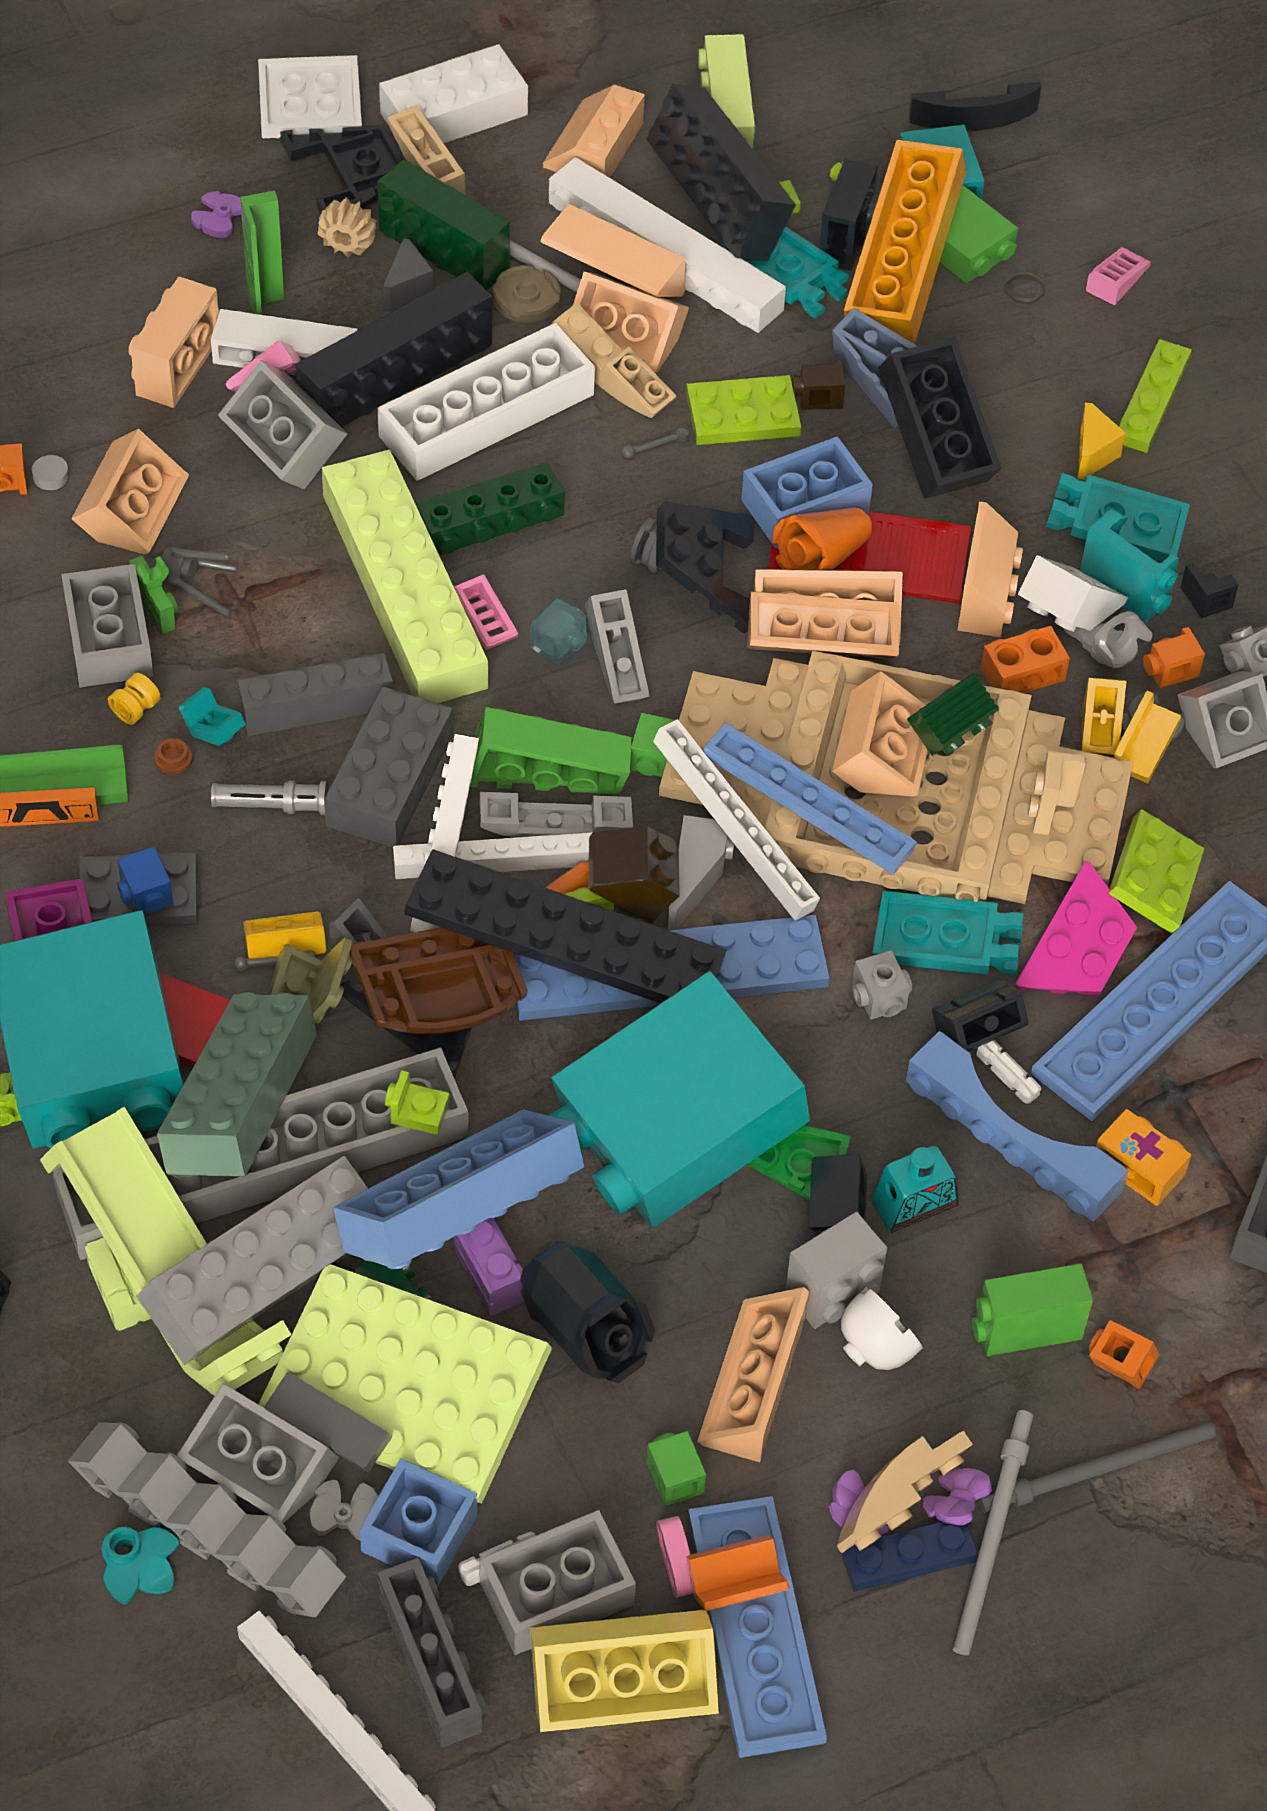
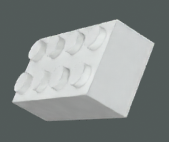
M499 44L379 83L380 113L386 122L387 117L417 105L443 143L528 115V85Z

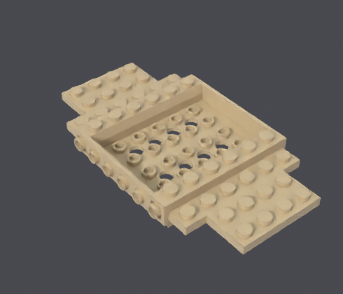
M813 650L809 665L773 658L766 686L693 671L679 722L702 751H704V746L721 727L728 723L912 838L911 835L916 831H926L933 837V840L928 844L916 843L913 853L893 875L712 762L795 867L807 869L813 873L841 876L851 881L879 884L889 889H902L921 893L922 895L973 900V902H986L988 896L1025 904L1031 874L1074 882L1085 861L1091 863L1108 886L1133 762L1059 747L1065 717L1029 710L1032 695L1019 693L1014 690L985 686L986 691L990 693V697L999 706V710L989 717L993 724L975 736L971 731L961 736L965 743L954 750L951 755L940 756L935 754L932 756L927 750L918 794L911 797L866 793L861 799H852L844 792L851 785L832 772L850 692L879 671H882L927 705L960 682V680ZM1047 752H1068L1073 755L1084 756L1086 758L1075 806L1064 807L1056 805L1049 834L1033 833L1035 818L1028 817L1029 802L1034 791L1036 772H1043ZM667 760L659 787V796L703 805ZM931 772H940L945 775L947 781L942 785H933L926 780V775ZM924 801L932 802L939 806L940 811L936 814L928 815L921 812L918 806Z

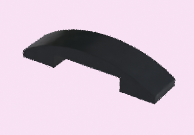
M1040 82L1008 85L1006 95L946 100L944 91L911 94L909 122L930 129L965 125L967 131L987 130L1006 126L1023 120L1038 111L1042 86Z

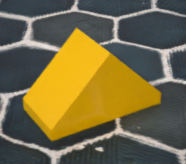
M1086 402L1080 427L1077 479H1086L1087 474L1092 475L1120 458L1126 435L1120 427L1094 404Z
M1088 677L1081 710V751L1115 754L1121 737L1126 680Z

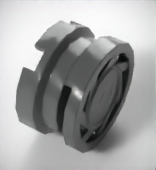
M649 517L636 535L630 554V561L638 567L648 566L650 572L658 575L663 570L656 566L657 519Z

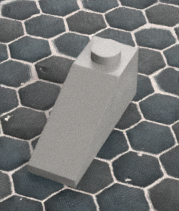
M627 589L590 596L585 603V609L592 641L613 705L649 698V690Z
M686 815L683 817L678 849L680 896L669 907L668 930H677L723 875L725 859H733L734 843L715 819Z

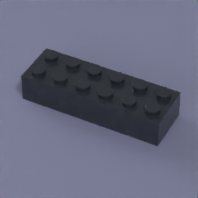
M672 84L662 103L658 116L650 128L646 139L735 258L768 261L796 206L795 202L706 88Z
M465 272L296 363V383L341 428H344L348 423L363 415L370 414L379 406L392 399L399 398L410 389L428 382L432 377L457 366L463 360L476 353L483 352L487 347L491 346L492 296L468 272Z

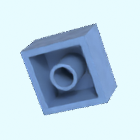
M400 1458L360 1528L361 1552L393 1567L419 1557L425 1574H432L438 1587L478 1517L477 1493Z

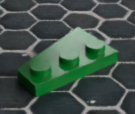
M804 1125L747 1165L810 1201L812 1159L822 1156L847 1155L851 1136Z

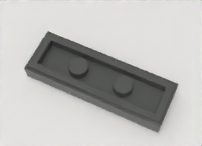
M289 1372L286 1373L264 1406L269 1412L327 1446L333 1452L367 1473L370 1472L392 1438L389 1432Z

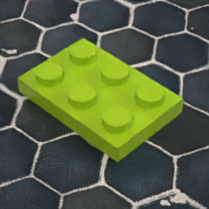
M790 375L688 383L686 386V395L696 445L801 436V423Z
M1141 809L1132 819L1108 894L1173 934L1181 926L1204 848Z

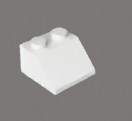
M1038 555L1017 594L1030 601L1027 606L1029 609L1043 616H1047L1048 613L1057 617L1055 623L1072 632L1075 631L1076 627L1091 631L1122 607L1128 599L1127 596L1074 567Z

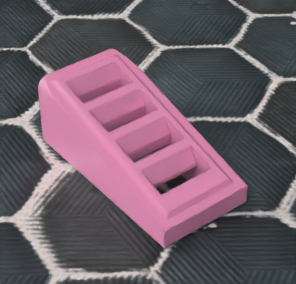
M1121 247L1089 274L1086 291L1115 306L1150 267L1151 261Z
M277 341L226 381L225 385L229 390L236 392L260 360L290 374L296 371L295 364L300 362L301 359L291 345Z
M484 574L454 586L473 630L485 650L518 637L519 633ZM473 598H480V601L473 604L469 602ZM483 607H486L488 609V611H485L478 615L475 612L476 610L481 609ZM494 617L496 620L484 626L481 621ZM499 627L503 629V633L491 638L487 633Z

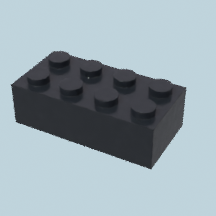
M955 337L891 353L878 369L924 499L988 482L1001 470V466Z

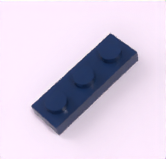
M939 1522L881 1536L861 1551L854 1545L841 1553L853 1592L974 1563L977 1561L978 1552L968 1524L949 1525Z

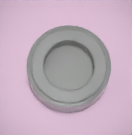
M55 455L40 457L32 466L33 481L39 488L44 490H56L63 487L69 479L66 461Z

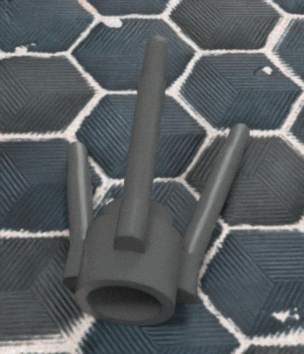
M169 546L162 555V559L169 569L167 584L181 588L224 616L230 615L229 609L183 580L192 578L196 573L197 566L236 572L238 567L233 564L214 561L229 560L230 556L227 553L188 550Z

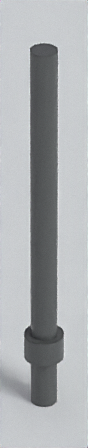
M1209 1421L1031 1480H1027L1025 1477L1017 1479L1010 1504L1018 1507L1033 1502L1034 1496L1215 1438V1428ZM995 1491L991 1492L988 1496L978 1499L979 1507L983 1513L991 1510Z

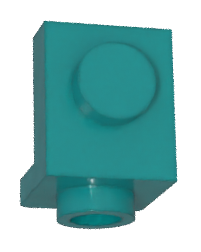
M202 687L179 706V711L191 736L217 746L230 741L234 734L246 725L240 712L217 705L211 690L206 687Z

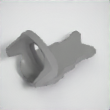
M1132 611L1120 613L1107 623L1101 622L1091 631L1076 627L1075 631L1072 632L1063 628L1065 633L1078 639L1082 643V647L1091 652V656L1098 663L1112 668L1125 666L1136 657L1138 653L1137 638L1147 642L1151 641L1152 632L1140 620L1138 615ZM1120 623L1125 625L1124 631H1116L1114 627Z

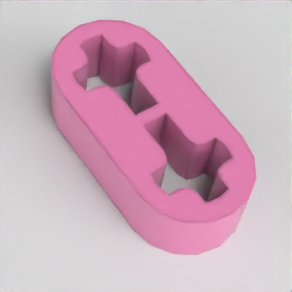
M679 1516L657 1520L658 1541L673 1594L676 1598L691 1595L693 1590L686 1556L691 1554Z

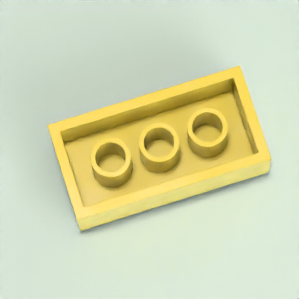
M706 1610L530 1628L536 1712L541 1732L718 1713L713 1627Z

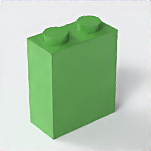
M962 186L940 263L967 284L976 277L985 275L991 267L1002 260L1009 259L1014 254L1018 227L965 186Z
M1082 1263L985 1280L981 1297L976 1299L977 1317L972 1318V1330L976 1342L983 1343L986 1357L1082 1340L1093 1302Z

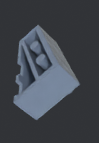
M853 308L832 330L834 356L837 359H842L843 367L895 429L898 423L878 367L891 353L917 346L856 308Z

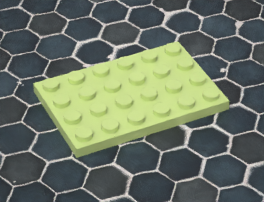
M330 1264L323 1269L258 1405L264 1408L286 1373L289 1372L389 1432L392 1438L376 1461L377 1464L394 1470L401 1458L477 1493V1502L482 1503L552 1348L549 1343Z

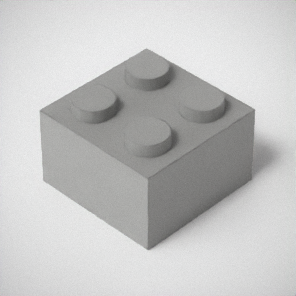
M855 1212L790 1253L785 1291L805 1287L809 1291L806 1320L814 1329L826 1322L832 1324L843 1316L848 1304L865 1287L868 1290L871 1289L876 1294L879 1292L887 1247L858 1212Z

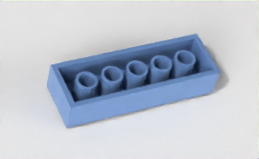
M523 1109L334 1206L333 1210L344 1252L363 1258L366 1261L385 1265L390 1269L403 1268L408 1266L412 1259L418 1255L443 1247L444 1242L450 1238L473 1231L476 1225L482 1221L505 1214L508 1208L514 1204L537 1197L539 1191L546 1187L567 1181L571 1174L584 1168L575 1123Z

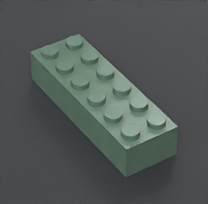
M246 992L232 996L157 1132L166 1174L246 1176L317 1037L309 995H293L290 993L256 995Z

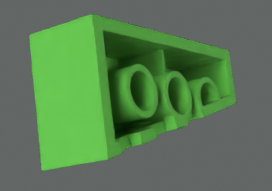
M485 707L473 736L474 738H479L470 787H478V781L497 782V788L512 789V783L534 784L535 790L550 791V789L560 785L568 786L570 792L620 795L630 774L632 737L619 735L611 731L605 732L581 727L577 724L547 720L539 716H528L508 712L504 709Z

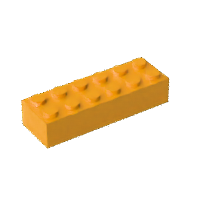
M896 140L844 307L845 316L853 308H856L911 343L916 342L966 176L963 149Z

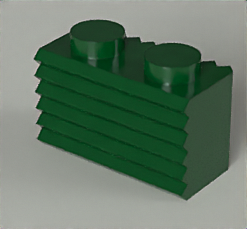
M972 673L909 716L907 720L932 756L941 750L948 755L965 743L961 736L969 731L975 736L993 724L989 717L999 710V706L990 697V693L986 691V687L982 685V681L978 679L977 674Z

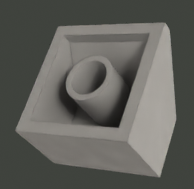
M1238 671L1177 694L1185 719L1186 730L1213 768L1222 767L1267 749V690L1262 673Z

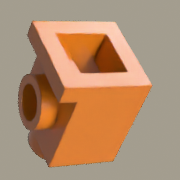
M22 443L0 445V492L19 489L20 495L27 494Z
M1186 627L1182 629L1181 636L1164 638L1152 644L1150 654L1143 656V665L1146 673L1149 676H1153L1159 688L1199 677L1205 653L1190 628Z
M1109 1320L1104 1330L1099 1329L1096 1332L1089 1347L1091 1351L1089 1356L1096 1366L1131 1383L1133 1387L1139 1390L1160 1355L1153 1341L1112 1320ZM1128 1351L1129 1353L1123 1362L1116 1360L1120 1352Z

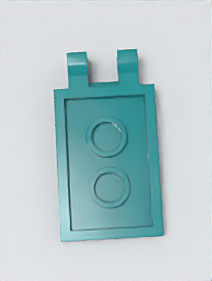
M786 226L768 261L742 259L786 286L785 301L791 305L799 300L806 313L814 319L824 313L825 307L818 303L819 300L825 297V291L821 289L825 286L829 295L838 302L848 296V290L842 284L848 281L849 275L844 271L838 270V260ZM724 242L719 245L730 252Z
M1062 473L1046 527L1055 530L1072 527L1071 536L1086 540L1088 528L1113 509L1123 516L1119 536L1153 560L1163 562L1171 554L1177 556L1190 504L1088 474L1085 482L1073 476Z
M882 891L872 956L892 950L899 965L985 975L989 974V967L994 966L1002 973L1017 975L1019 945H999V938L1001 937L1008 942L1021 943L1024 913H998V903L973 902V900Z

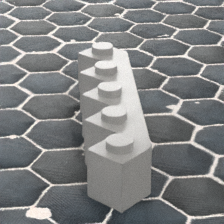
M99 1422L69 1458L68 1462L94 1490L107 1498L112 1493L122 1497L129 1505V1512L153 1527H159L161 1524H164L166 1527L171 1528L177 1534V1539L181 1545L205 1560L211 1554L215 1558L220 1559L228 1567L227 1574L254 1591H257L260 1586L268 1591H272L279 1598L277 1605L291 1614L316 1617L346 1578L343 1572L335 1565L337 1559L329 1550L318 1545L316 1547L295 1545L285 1534L287 1529L279 1519L269 1514L265 1516L246 1514L236 1504V1495L223 1484L196 1483L186 1472L188 1467L181 1458L173 1453H148L137 1442L139 1439L138 1434L125 1423Z

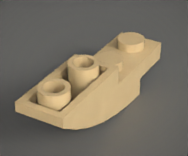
M578 303L553 321L552 324L556 323L595 366L594 382L624 405L652 418L677 397L630 346L622 350Z
M961 1431L934 1450H932L924 1436H922L887 1463L862 1490L852 1506L837 1543L840 1552L843 1553L854 1545L861 1551L881 1537L877 1530L887 1524L893 1530L911 1518L912 1514L908 1509L921 1500L918 1492L934 1482L930 1475L939 1469L944 1476L964 1462L961 1454L973 1445L966 1433Z

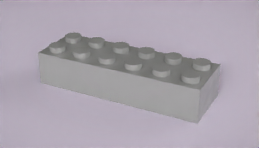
M344 1155L151 1280L136 1297L183 1365H186L321 1275L325 1267L330 1264L336 1265L351 1255L343 1250L333 1207L368 1188Z

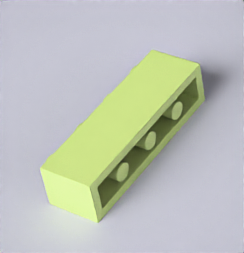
M744 34L705 35L704 49H698V68L705 71L701 72V87L706 88L753 149L755 123Z

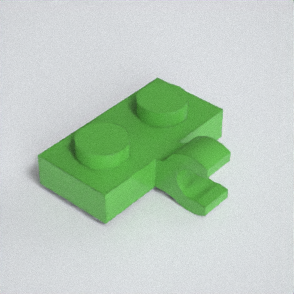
M143 556L129 560V564H135L141 600L162 635L175 630L174 614L178 613V607L173 595L170 592L165 593L162 589V581L166 579L169 573L165 562L160 556L156 557V566L149 568Z

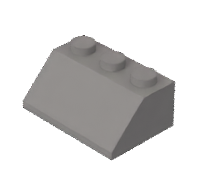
M224 1383L177 1454L188 1465L217 1483L228 1487L233 1493L267 1514L276 1517L282 1523L287 1521L315 1496L316 1489L324 1483L339 1459V1456L327 1446Z

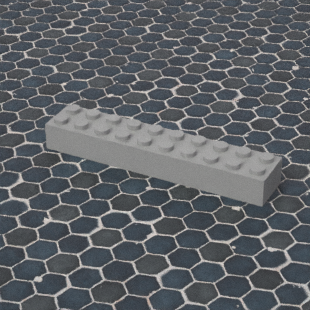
M437 1048L286 1095L245 1177L166 1174L158 1137L154 1136L145 1139V1142L193 1222L197 1224L279 1198L344 1155L355 1171L361 1172L468 1138L469 1119L467 1107L441 1048ZM401 1070L410 1072V1084L449 1093L450 1102L438 1135L391 1124L390 1107L385 1106V1099L390 1083L397 1084ZM60 1167L52 1172L56 1194L79 1259L83 1260L87 1258L85 1252L87 1243L101 1239L103 1235L66 1173Z

